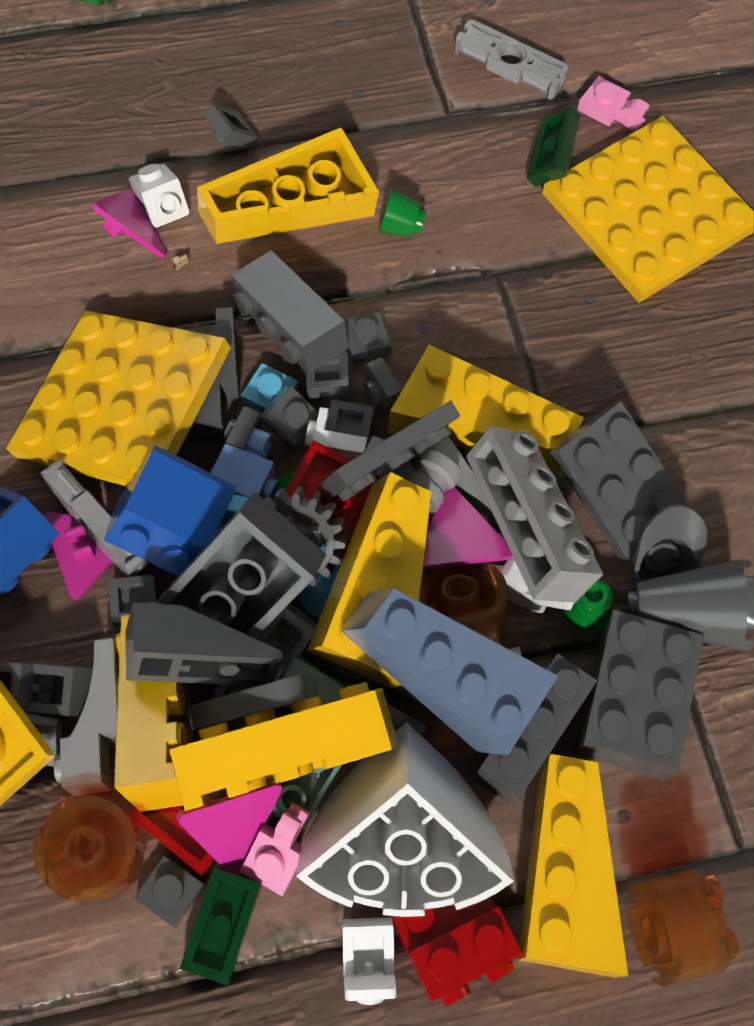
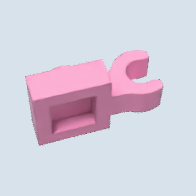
M599 76L579 99L577 110L608 127L616 120L629 130L635 132L644 125L646 119L643 116L648 111L650 105L641 99L629 101L631 92Z
M292 803L288 812L283 813L276 829L265 824L259 831L240 872L283 896L297 872L302 844L298 843L296 839L310 812Z

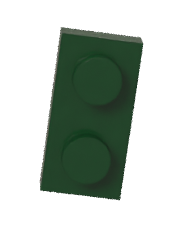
M573 106L541 118L526 177L535 187L543 185L550 180L554 181L567 176L581 115Z
M214 868L182 959L180 970L229 986L262 888L261 883Z

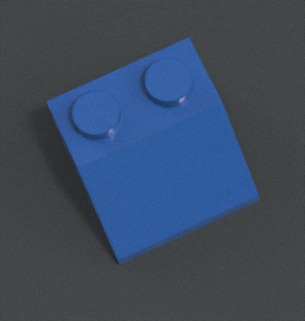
M154 445L116 503L104 541L178 576L215 536L235 494L236 486Z
M1 486L0 595L9 592L16 586L20 580L19 574L31 562L39 561L48 554L53 545L52 541L60 534L24 496Z

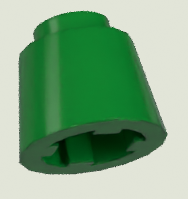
M392 189L379 233L411 238L412 232L420 235L427 211L420 209V202Z
M598 579L573 604L571 610L561 609L564 619L573 628L580 631L599 629L610 614L612 592L604 581Z

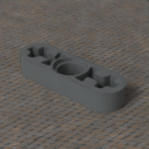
M299 674L184 707L189 730L192 731L309 698L304 676Z

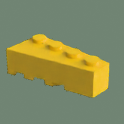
M342 128L328 132L197 187L198 212L216 244L372 217L375 214L379 190Z
M428 345L390 410L388 434L394 435L451 400L461 415L448 425L452 432L448 436L455 446L465 448V452L469 453L489 427L531 433L536 439L549 470L557 474L560 468L549 452L579 430L584 417L432 345Z
M389 472L372 484L307 652L389 688L402 686L340 630L367 593L394 588L419 601L431 491L392 472Z
M130 614L121 615V632L116 633L115 636L116 652L119 658V677L117 678L118 707L114 788L140 812L183 806L169 749L194 742L193 730H189L184 707L192 705L190 683L126 680L125 631Z
M367 682L339 689L338 692L341 700L322 705L319 695L291 703L293 713L275 718L274 710L270 709L244 717L247 725L244 728L229 732L228 724L225 722L198 730L200 740L169 749L185 811L204 806L205 803L225 794L231 798L266 786L271 781L282 783L315 772L314 769L317 768L329 769L394 749L399 744L383 688L369 691Z
M549 754L540 767L519 947L523 954L518 956L517 960L618 978L628 976L598 762Z

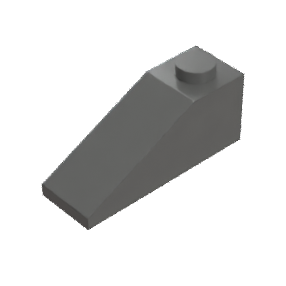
M158 602L132 604L125 631L126 680L260 686L274 682L283 660L281 650L181 605H165Z

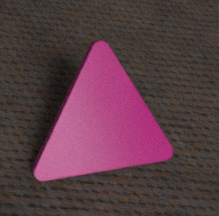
M128 189L93 203V210L108 220L103 227L114 239L120 233L122 235L126 233L159 258L163 259L167 255L162 242L133 191Z
M456 488L447 490L444 493L445 499L443 504L435 512L427 528L423 569L511 559L512 553L506 541Z
M48 512L44 515V518L60 533L52 541V546L69 596L73 600H79L113 562L86 533L84 526L79 525L71 515Z
M272 781L267 783L266 786L251 790L248 793L231 798L228 796L209 801L201 807L187 811L185 809L178 812L176 819L226 872L239 875L259 831L264 827L282 792V787L279 783Z

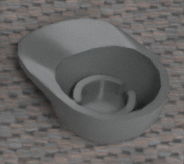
M682 504L668 505L658 511L647 522L640 536L638 546L632 555V570L637 582L700 568L707 543L708 531L704 520L693 508Z

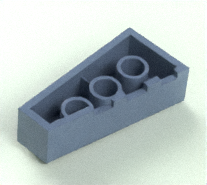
M394 588L367 593L340 630L478 753L509 755L558 678V675Z

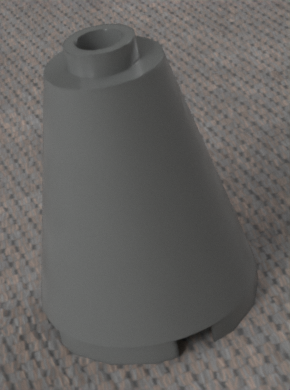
M737 559L636 582L635 591H627V614L704 635V643L739 651H750L754 641H745L746 630H754V576H745L744 570L752 567L751 562L747 559Z

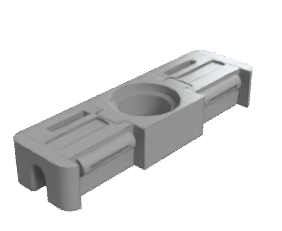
M468 20L464 25V31L459 32L456 36L454 49L456 55L461 52L486 64V70L515 84H519L522 81L547 93V99H554L565 83L569 69L566 63L480 22ZM514 55L519 58L520 62L509 64L503 61L502 57Z
M60 459L41 472L42 477L45 479L43 481L49 491L77 523L84 526L86 533L125 577L139 576L148 569L146 560L104 541L111 516L82 487Z

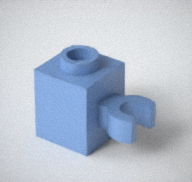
M254 428L248 439L245 451L225 443L211 474L236 486L235 495L249 498L256 492L263 499L269 497L274 500L279 480L275 479L274 462L266 459L272 443L268 442L271 434Z

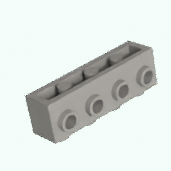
M489 427L466 457L533 600L575 603L603 575L594 557V551L582 534L575 520L573 510L566 503L556 483V477L549 470L539 450L538 442L531 433Z

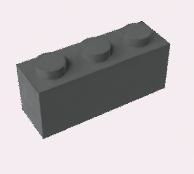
M272 250L231 274L235 288L232 298L237 308L243 315L250 314L255 319L259 330L267 339L273 337L279 343L282 353L290 363L294 364L297 362L310 374L349 348L345 321Z
M558 653L547 668L548 671L558 675V678L509 755L489 754L474 777V780L512 807L521 798L597 682L595 678Z

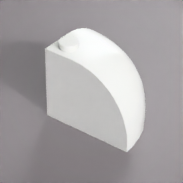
M407 722L395 731L399 744L397 747L364 758L330 795L305 837L299 854L296 877L309 887L345 906L352 907L353 902H357L367 906L382 908V915L401 917L425 916V909L439 908L455 904L456 910L462 909L498 893L514 882L511 862L505 844L479 798L457 770Z

